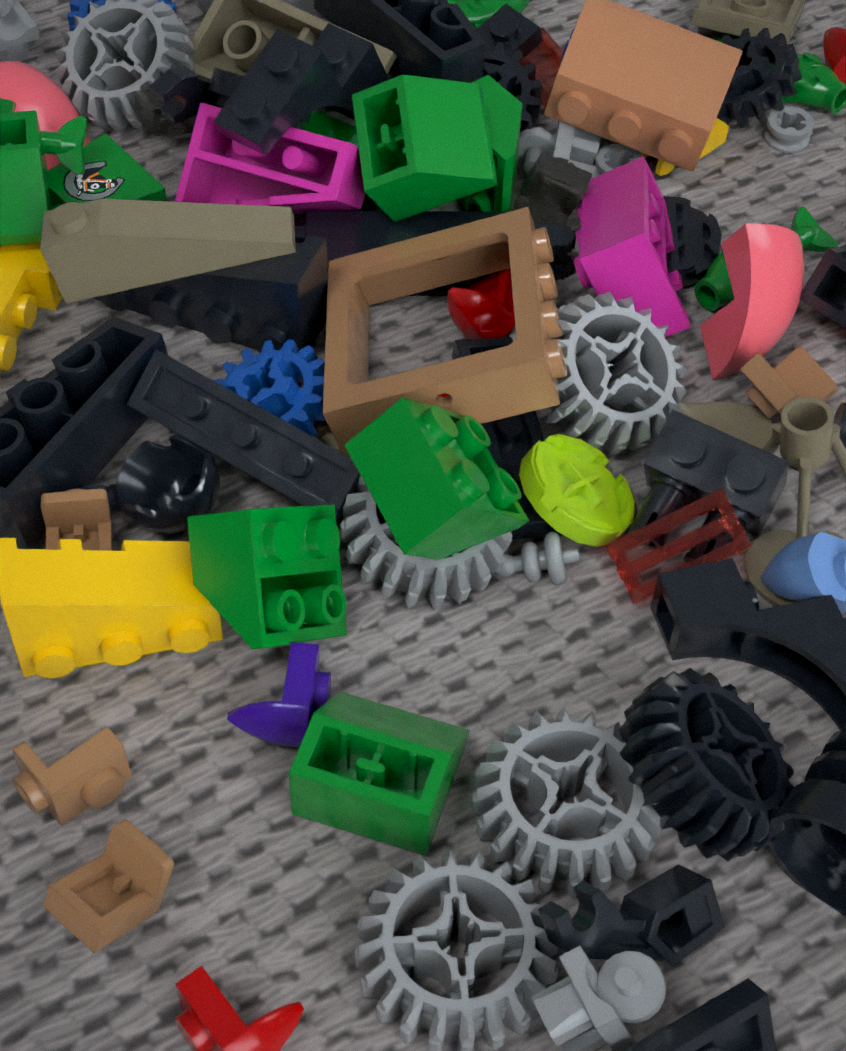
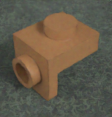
M802 347L796 348L774 369L760 353L756 354L741 368L742 372L754 384L745 393L769 419L777 412L781 414L786 404L794 399L813 397L827 402L838 392L837 384Z
M70 489L65 492L44 493L41 495V511L46 527V549L58 550L59 539H81L83 550L114 551V526L106 490Z
M108 727L49 767L45 766L25 741L12 749L20 774L14 777L12 781L19 795L35 814L47 808L61 827L89 807L91 809H100L110 804L122 792L125 782L132 777L125 747Z
M124 819L112 826L104 854L48 886L43 907L87 948L96 953L149 919L160 908L174 862L157 843L150 840L131 822Z

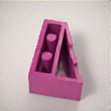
M200 102L175 202L291 207L293 214H303L307 210H357L362 208L365 192L358 146L290 127L274 144L269 153L264 156L221 134L213 121L222 108Z
M644 156L583 182L582 204L577 207L581 221V229L576 231L579 256L574 258L575 269L583 287L586 290L594 288L597 295L610 291L616 302L621 298L625 299L632 296L637 313L642 309L652 308L651 322L656 327L669 325L664 337L690 328L689 314L683 308L675 292L683 288L681 275L678 270L669 273L666 261V254L675 250L666 201Z

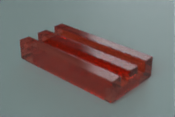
M723 488L605 546L617 566L616 570L621 580L624 581L633 604L653 597L657 581L656 578L641 585L637 574L727 530L730 531L734 541L674 570L733 558L753 548ZM716 508L719 509L722 515L721 518L630 562L626 554L627 552Z

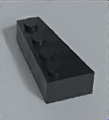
M314 0V9L330 23L393 51L397 58L388 73L394 78L403 74L469 83L482 78L486 43L457 4H449L447 0Z
M307 236L303 243L295 242L296 253L94 298L116 311L127 309L150 316L159 324L167 327L178 325L204 333L209 339L217 343L232 342L255 349L261 353L265 341L271 340L276 350H280L283 344L288 339L294 340L300 351L308 345L310 347L313 346L326 324L328 293L327 237Z
M113 316L53 358L52 362L55 369L41 378H35L30 381L23 379L6 391L9 401L0 407V538H16L17 547L32 549L46 534L41 511V495L44 493L65 492L70 489H81V487L90 484L149 418L127 405V402L155 350L168 355L161 333Z

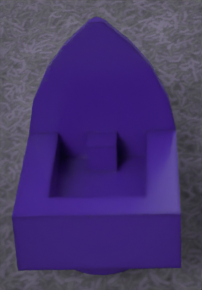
M291 642L282 701H265L238 707L228 712L227 720L242 731L262 741L281 746L300 747L314 712L330 700L331 672H320L319 645Z

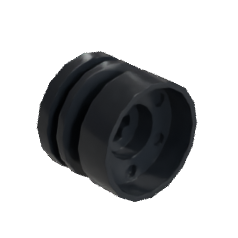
M843 728L833 733L825 744L821 755L816 757L810 765L804 779L805 782L793 788L772 817L769 828L774 832L778 824L784 821V830L775 835V840L768 845L771 854L783 872L794 883L846 917V728Z

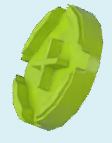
M563 434L549 435L545 441L540 442L539 440L522 458L519 476L524 494L538 515L557 532L571 540L595 547L612 544L634 521L635 500L629 483L621 473L615 479L612 473L605 467L610 461L600 450L585 441Z

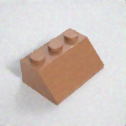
M585 0L559 67L544 115L694 172L743 51L610 0Z

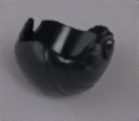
M174 435L169 438L170 446L144 441L135 447L125 460L116 484H110L109 487L88 484L81 487V489L106 490L111 513L113 511H124L133 520L151 530L179 533L188 530V516L204 515L210 512L219 492L220 475L214 457L207 450L187 439Z

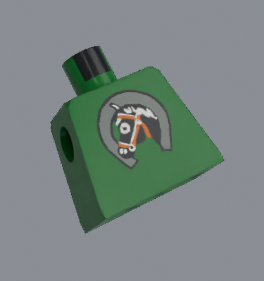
M106 133L83 147L85 157V173L83 175L74 173L62 163L48 171L50 210L69 202L84 203L97 199L167 201L165 187Z

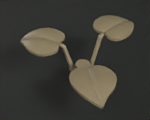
M797 398L790 401L783 408L781 423L772 424L770 419L760 409L747 404L722 401L709 403L680 401L677 403L681 410L680 413L771 454H774L780 445L781 457L789 461V466L792 469L799 471L796 533L784 529H775L761 534L749 545L745 554L744 564L747 578L755 588V591L772 605L781 606L804 601L789 600L776 595L768 589L760 577L772 558L788 543L800 537L818 533H809L811 472L820 468L829 459L831 448L846 475V448L840 439V426L834 424L832 408L826 402L817 398ZM820 531L844 539L841 535L829 531Z

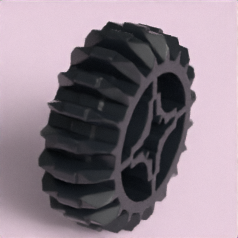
M691 668L680 674L673 671L665 678L659 677L633 699L632 705L624 711L626 721L618 729L621 738L626 743L620 751V755L623 760L633 767V772L628 780L640 786L646 797L642 806H652L660 816L661 829L672 827L677 831L679 841L684 848L696 844L699 852L707 859L719 855L727 862L737 856L743 857L753 850L757 852L775 840L774 836L784 830V821L778 824L774 832L769 828V823L794 788L789 781L794 774L792 766L783 760L781 753L785 749L784 745L774 740L768 730L770 723L763 722L754 711V703L752 701L747 703L742 701L738 697L736 687L732 684L722 687L717 677L709 672L701 676Z

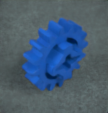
M288 339L280 350H276L272 341L268 340L265 341L261 353L254 355L249 348H245L242 350L244 361L236 365L231 362H225L222 365L227 376L224 380L215 379V382L314 437L319 435L313 424L316 420H326L323 415L325 363L322 358L318 359L312 347L308 345L299 351L294 340ZM299 379H302L304 382L303 388L298 384Z

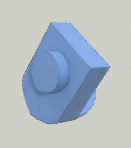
M825 532L800 537L788 543L772 558L760 579L773 593L789 600H808L832 594L840 612L846 614V540Z

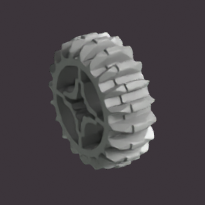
M106 0L105 5L102 6L89 1L90 13L83 18L73 15L77 26L75 30L61 32L64 42L67 44L66 47L55 51L61 64L55 70L58 80L62 84L61 89L72 100L81 116L87 118L88 121H91L95 126L103 130L111 126L115 131L124 133L128 125L131 124L134 128L143 131L145 120L150 116L153 120L162 122L160 108L165 103L152 94L149 86L171 68L185 66L192 72H196L194 62L190 59L196 52L194 44L189 38L187 26L181 18H177V14L172 7L163 1Z
M610 291L605 294H599L595 298L588 293L585 296L578 297L567 306L562 305L557 309L560 318L557 319V322L561 325L562 336L550 339V341L558 339L561 344L567 376L557 378L560 405L550 407L552 411L549 413L546 423L561 421L566 426L564 435L574 438L581 435L582 440L597 449L602 447L606 456L618 454L624 449L628 452H634L647 445V441L653 442L656 440L672 409L681 412L677 403L682 401L684 395L688 392L678 382L684 377L688 368L676 363L674 360L682 345H670L664 337L669 325L656 327L651 322L652 308L642 309L637 313L632 296L625 299L621 298L616 302ZM603 403L614 407L616 410L623 408L629 413L613 410L603 405Z
M361 475L357 483V493L347 494L346 501L343 505V521L339 529L341 542L349 544L346 551L348 564H364L360 574L363 584L377 579L383 581L381 594L384 600L392 596L395 590L406 593L405 601L408 609L416 605L419 596H427L434 611L443 605L446 593L460 605L463 601L467 600L471 589L477 592L485 589L488 586L491 575H495L496 572L501 570L506 558L504 551L508 550L512 541V534L508 532L470 547L461 553H455L440 560L404 555L388 524L380 525L376 513L378 506Z
M565 707L557 713L556 722L549 723L537 710L529 719L528 730L511 722L509 728L505 731L504 742L492 740L486 751V762H481L475 772L474 784L477 786V790L472 794L471 806L474 815L480 817L477 820L476 829L480 841H493L490 856L494 864L509 861L515 857L511 875L516 883L525 879L531 870L539 873L538 888L542 895H545L552 889L554 878L566 880V891L572 900L576 897L573 886L583 881L584 878H588L589 883L602 890V892L609 889L612 878L611 874L627 882L634 875L635 861L645 863L651 857L655 845L653 840L659 837L662 831L660 816L652 806H642L646 799L640 786L628 780L633 772V767L623 760L620 755V751L626 743L620 741L619 721L606 730H602L596 727L597 721L593 710L583 718L582 723L572 722ZM600 775L607 779L621 798L624 812L612 805L613 798L600 789L597 783ZM513 787L525 793V801L539 812L536 827L532 826L516 807L511 794ZM582 787L580 800L578 802L575 795ZM564 796L574 798L573 803L563 802ZM557 797H559L562 804L555 813ZM569 837H581L586 840L576 841L564 839Z
M450 848L442 854L441 867L433 868L419 854L413 862L414 878L393 869L392 874L388 876V889L390 893L374 890L369 897V911L372 915L362 916L357 925V937L364 943L355 949V966L359 970L367 972L361 978V991L365 998H380L376 1005V1017L381 1024L391 1022L402 1014L404 1015L400 1024L399 1037L405 1044L415 1039L420 1033L421 1028L429 1031V1051H442L445 1035L458 1036L459 1051H473L475 1034L482 1033L486 1044L497 1051L504 1043L503 1024L520 1035L525 1033L529 1029L531 1020L528 1010L538 1012L531 996L546 989L544 986L556 982L559 965L556 963L557 961L550 957L557 954L558 947L548 941L538 911L545 904H531L535 894V887L531 879L513 886L510 885L512 868L509 866L508 861L498 866L491 873L484 870V857L479 850L470 858L469 866L456 865V856ZM441 905L442 913L438 920L428 926L413 928L412 935L400 936L403 929L412 919L428 909ZM468 906H473L489 913L499 922H487L475 917ZM452 925L456 927L457 942L465 944L464 954L468 952L464 959L463 976H460L458 972L457 957L450 956V946L447 947V944L450 943ZM519 962L515 971L501 986L490 993L474 998V982L478 977L488 972L500 971L502 963ZM405 970H412L413 977H430L440 982L446 990L448 998L435 995L423 989L407 975Z

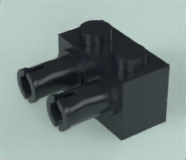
M672 409L644 462L646 484L651 489L632 525H629L626 532L633 539L643 542L647 536V539L650 540L648 546L657 550H663L666 544L665 541L684 505L688 504L708 513L689 552L685 554L684 561L691 566L701 565L705 561L710 549L712 551L705 563L728 559L743 530L756 536L761 534L786 485L789 461Z

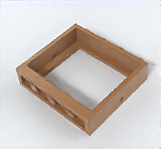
M529 207L329 261L323 415L341 452L350 456L344 445L402 397L430 406L437 405L444 410L460 415H470L480 424L560 405L557 378L566 377L567 369L559 340L550 341V339L562 336L561 325L557 322V319H560L555 301L551 300L558 298L554 274L549 263L554 261L546 227L535 229ZM511 269L516 339L514 342L505 347L368 381L369 305ZM443 393L449 394L447 397H440L438 395Z

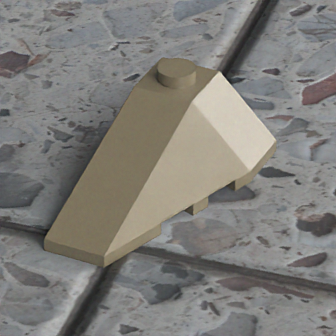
M214 0L191 39L196 53L190 59L194 62L195 73L210 79L214 67L245 76L277 29L313 46L329 22L281 0ZM373 43L386 73H388L397 56L393 51Z
M97 199L84 203L69 202L44 212L40 250L65 302L71 303L296 253L294 215L291 207L122 199Z

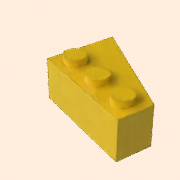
M0 538V600L23 676L38 675L43 678H59L68 675L76 667L103 662L110 665L123 666L136 662L145 654L172 649L179 653H192L205 648L209 642L223 640L220 613L193 584L190 542L123 540L122 551L83 550L81 539H59L58 550L17 549L16 538Z

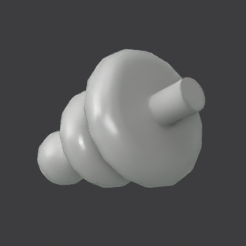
M550 532L544 538L545 550L539 551L534 542H526L522 546V555L513 557L509 554H504L506 557L501 570L496 572V574L500 577H509L514 572L524 571L528 581L536 582L541 577V570H548L550 581L555 585H561L566 580L565 563L579 562V550L563 551L560 535L556 532Z

